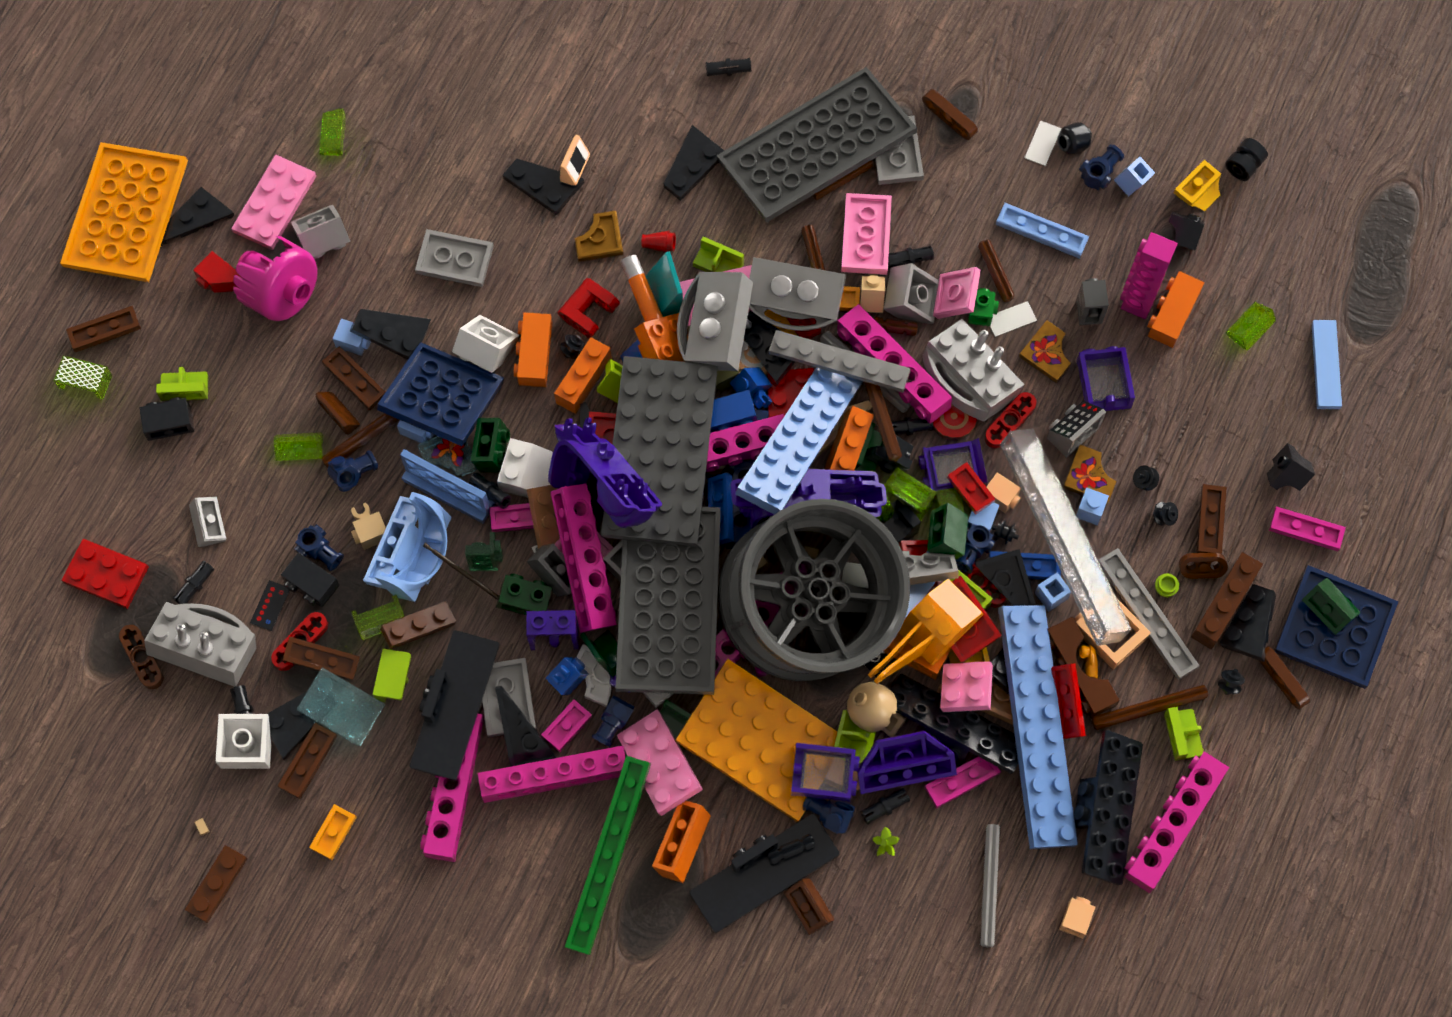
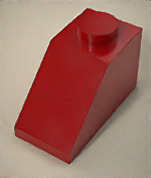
M213 251L193 270L197 277L195 281L203 289L209 288L214 293L234 291V286L237 287L233 281L234 275L241 277L236 272V269Z

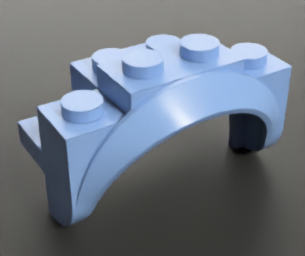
M412 492L409 498L400 496L363 581L367 585L387 589L396 598L415 602L421 587L429 584L430 579L436 574L443 563L440 558L435 556L429 549L424 548L423 545L426 542L431 548L445 556L447 550L446 529L452 517L440 504L424 495ZM417 519H418V528L415 526Z

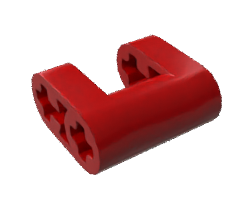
M586 278L557 313L563 321L584 336L590 338L596 334L599 327L583 313L593 302L606 311L613 313L620 305V301L590 278Z

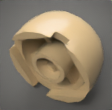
M875 682L858 685L850 693L847 700V712L850 719L859 728L871 733L881 731L891 722L889 719L892 713L895 714L897 710V700L894 693L886 686L879 683L876 684Z

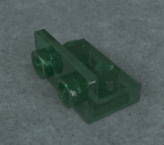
M490 532V545L482 542L465 545V555L469 570H498V562L503 561V550L500 539H496L495 532Z

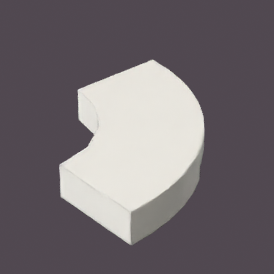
M583 644L577 658L585 664L586 667L584 669L589 673L585 678L587 686L585 698L606 707L611 696L610 675L597 662L589 648Z

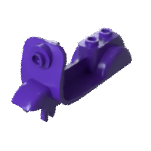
M572 418L566 419L565 424L555 425L558 443L553 451L548 473V482L552 487L559 489L561 487L585 484L591 471L598 479L597 502L614 523L621 528L641 525L647 522L659 510L662 502L613 444L606 439L599 438L595 434L596 423H592V418L585 419L583 429L577 426V424H572Z
M808 469L785 508L812 499H834L856 505L873 516L879 517L882 513L881 507L887 503L886 488L882 483H879L878 474L873 471ZM743 479L733 480L731 482L732 502L735 506L739 507L744 517L750 518L751 529L761 519L774 515L736 495L737 488Z

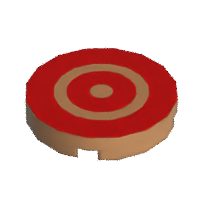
M951 404V408L933 422V429L944 439L951 441L961 440L971 434L977 419Z

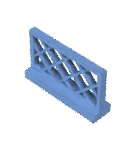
M403 449L400 456L406 471L401 477L402 481L484 524L490 514V507L495 506L492 500H488L486 492Z

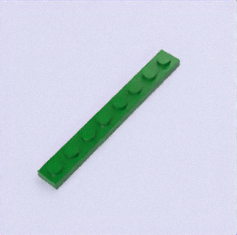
M626 755L565 944L566 948L587 955L591 954L651 766L649 762Z

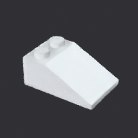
M510 438L497 480L499 488L503 492L528 498L527 489L550 485L548 473L553 452L532 443Z

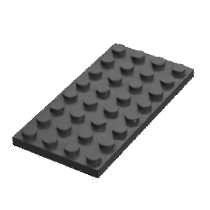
M865 67L718 154L717 158L721 166L767 223L916 134L917 127L870 70Z
M624 356L613 446L637 474L644 479L643 481L648 484V487L662 502V506L647 522L626 528L618 527L604 511L601 537L698 546L718 366Z
M702 507L697 547L623 539L616 692L714 695L721 507Z

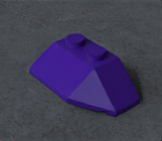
M926 731L876 740L859 767L857 775L860 793L865 794L957 775L954 752Z

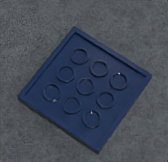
M420 342L377 404V410L463 446L476 426L478 418L482 417L503 385L504 377Z
M1307 565L1274 651L1366 689L1399 601ZM1326 578L1361 612L1336 635L1302 601L1317 584Z

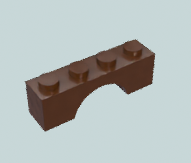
M1244 552L1240 554L1193 632L1192 639L1212 650L1263 563Z
M1068 618L1048 628L1051 651L1053 650L1057 657L1055 659L1057 666L1076 663L1082 711L1085 714L1088 713L1092 719L1094 716L1116 707L1120 700L1109 680L1089 677L1080 669L1077 663L1076 651L1081 645L1084 636L1074 618Z

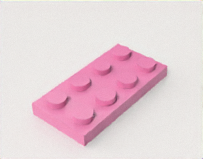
M275 155L231 228L233 233L273 250L279 241L275 236H282L315 180L316 173Z
M846 193L841 272L887 275L892 196Z
M658 709L617 734L627 756L651 763L644 787L661 816L703 790Z

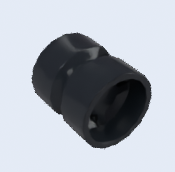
M1246 138L1227 159L1225 166L1235 178L1241 181H1248L1257 168L1267 159L1268 152L1257 140Z

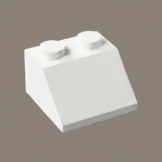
M479 315L460 328L452 352L459 355L462 360L470 361L492 373L502 366L517 342L519 335Z
M219 714L216 763L221 769H270L271 736L269 715Z

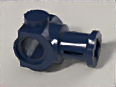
M1110 144L1102 157L1097 156L1090 161L1085 160L1079 171L1082 173L1081 178L1087 187L1099 191L1100 188L1104 190L1110 184L1112 178L1109 176L1113 172V166L1118 161L1124 159L1121 149ZM1094 172L1099 174L1100 176L1096 177L1093 176L1091 173Z
M368 450L365 455L356 459L352 457L345 459L342 456L333 458L328 462L327 472L329 477L339 487V490L345 492L357 485L361 474L369 470H377L378 463L373 453Z
M317 524L314 527L310 525L308 528L301 530L295 542L297 546L294 548V551L304 557L307 556L314 560H321L327 565L329 571L336 569L342 562L344 554L341 552L337 553L329 546L330 542L324 538L327 533ZM308 538H315L313 544L305 545V541Z
M972 524L971 527L967 526L965 555L956 559L958 570L964 574L972 573V566L975 560L981 558L984 552L989 553L995 543L992 540L993 534L985 526ZM973 537L979 538L981 542L975 541Z
M613 695L601 716L603 722L597 733L592 735V738L611 747V740L616 731L623 729L635 706Z
M806 797L803 804L804 811H811L820 816L822 825L836 834L846 832L855 809L854 806L845 801L831 799L827 801L822 798Z

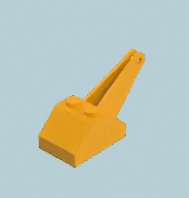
M947 579L928 593L910 611L899 630V633L904 638L869 672L868 676L872 678L880 672L908 643L914 648L882 671L874 680L876 684L921 655L933 666L984 613Z

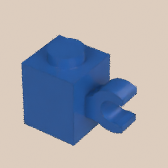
M760 367L744 368L730 382L736 393L749 390L753 403L758 409L762 406L767 408L772 403L770 397L765 393L772 384Z
M564 657L546 679L561 695H570L589 673L584 669L586 667L585 664L577 657Z

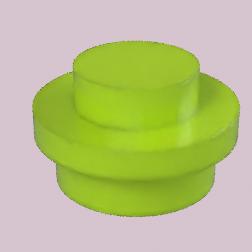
M1162 574L1155 582V589L1163 597H1172L1179 590V581L1172 574Z

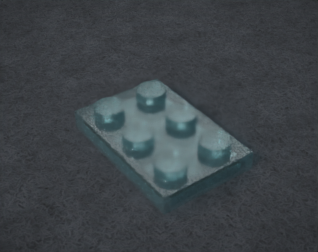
M322 667L296 710L360 747L385 704Z

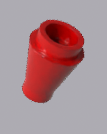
M670 231L643 234L641 245L642 248L664 253L675 251L676 235L675 233H670Z

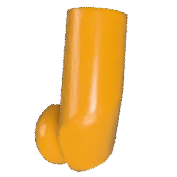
M1082 645L1079 648V656L1085 658V674L1098 679L1096 650L1092 645Z

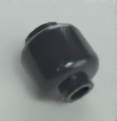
M1075 122L1064 126L1060 130L1057 142L1061 150L1068 154H1076L1089 148L1092 133L1085 124Z

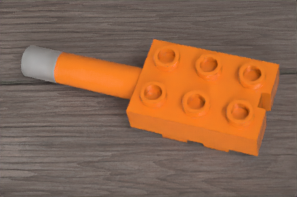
M630 255L622 259L621 265L645 321L634 328L640 342L638 348L642 358L685 362L677 339L679 313L663 317L637 255Z

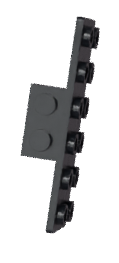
M457 630L453 631L441 670L436 669L435 674L430 675L427 683V689H429L427 699L423 698L420 704L419 712L422 713L424 722L410 762L411 769L454 781L457 780L498 653L499 642Z
M904 674L899 675L891 688L897 700L896 712L925 727L924 731L952 750L955 755L956 765L961 766L968 752H971L1004 771L1013 774L1018 765L1014 733L973 711L942 712L940 708L941 694Z
M1103 730L1096 777L1080 779L1074 821L1076 828H1088L1082 873L1115 885H1122L1143 743L1110 730Z
M815 814L809 815L776 837L773 834L768 837L766 835L759 837L753 842V847L748 850L742 848L732 855L734 859L731 860L730 866L690 890L691 897L714 933L723 930L839 856L840 852ZM808 834L812 835L815 841L813 848L809 850L803 849L802 853L787 859L782 858L780 862L775 864L770 862L767 855L769 850L779 849L781 845L796 839L801 840V837Z

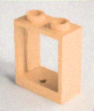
M1109 592L1106 596L1099 595L1091 603L1093 607L1088 612L1085 609L1081 611L1074 620L1084 636L1083 640L1088 645H1092L1096 653L1114 670L1148 639L1151 632ZM1107 604L1136 632L1115 653L1086 625Z

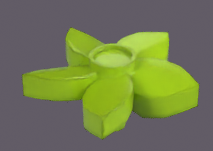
M884 827L881 831V836L872 838L875 844L880 845L877 850V856L883 855L885 852L895 856L892 845H896L899 838L892 836L891 831Z

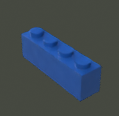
M746 390L714 399L710 433L758 421L750 391Z

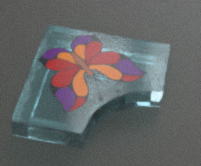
M437 436L417 445L424 460L435 466L450 469L457 478L478 470L471 462L472 450L467 440L463 446H460Z

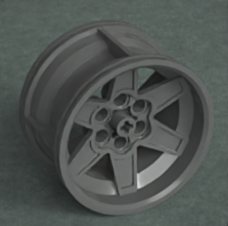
M812 499L790 505L753 527L738 540L728 554L718 585V605L721 620L730 641L739 653L753 666L771 676L801 682L824 679L840 672L857 668L880 655L891 644L901 629L910 599V578L907 563L898 542L891 532L866 510L834 499ZM814 531L833 538L817 557L812 559L794 532ZM772 544L783 571L782 574H756L762 556ZM851 552L857 557L864 569L869 590L840 580L841 573ZM800 563L806 565L808 570L806 575L800 573L798 569ZM823 566H826L830 569V578H827L823 575ZM786 582L790 583L794 588L792 595L785 591L784 586ZM834 588L841 594L839 601L835 600L832 596ZM756 601L779 606V610L768 628L758 612ZM796 605L803 608L804 614L802 617L795 614ZM820 608L826 610V620L819 617L818 611ZM837 613H867L857 634L844 645L836 616ZM804 627H807L820 654L802 652L787 645Z

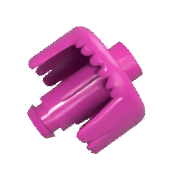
M275 236L282 240L284 246L287 247L285 252L280 253L281 257L277 256L273 260L256 251L244 252L236 266V272L241 277L234 275L233 281L237 287L234 286L233 290L238 301L269 320L283 321L297 314L311 297L317 281V264L314 257L308 251L282 236Z

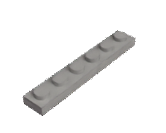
M779 330L775 331L769 349V354L899 392H904L910 374V368Z
M1117 548L1098 559L1097 564L1130 612L1151 632L1148 638L1177 680L1198 669L1199 664L1120 550Z

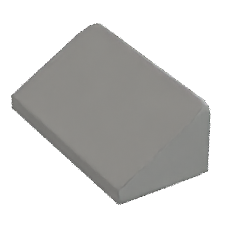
M217 497L194 498L189 504L198 547L226 541Z

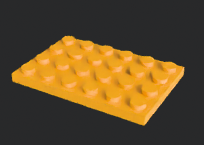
M100 142L60 262L62 267L149 282L188 163L187 158L179 155Z
M727 659L715 677L714 695H703L675 739V742L798 822L805 812L803 804L806 797L791 796L796 743L834 747L837 731ZM806 754L803 788L818 790L825 780L835 757Z

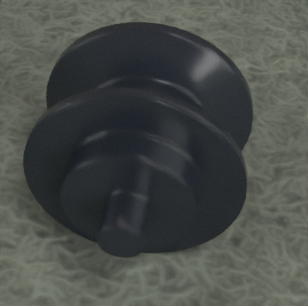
M566 335L564 338L565 342L560 344V350L565 358L577 359L585 343L579 335Z
M1140 466L1134 472L1133 482L1140 489L1146 491L1153 490L1159 483V473L1156 469L1149 466Z
M1173 502L1157 503L1153 511L1155 522L1160 526L1165 524L1168 526L1174 525L1178 519L1177 506Z
M1004 519L1003 523H998V526L992 525L991 529L995 530L994 535L997 536L995 541L1002 538L1005 540V545H1007V542H1012L1013 538L1018 540L1019 535L1015 534L1017 530L1014 528L1015 523L1008 526L1006 525V519Z
M1237 669L1224 670L1221 673L1223 679L1218 681V686L1226 695L1240 693L1242 690L1240 685L1244 684L1245 678Z

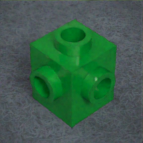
M985 288L977 289L974 312L969 313L967 324L991 326L993 314L997 315L999 301H995L996 292H991Z

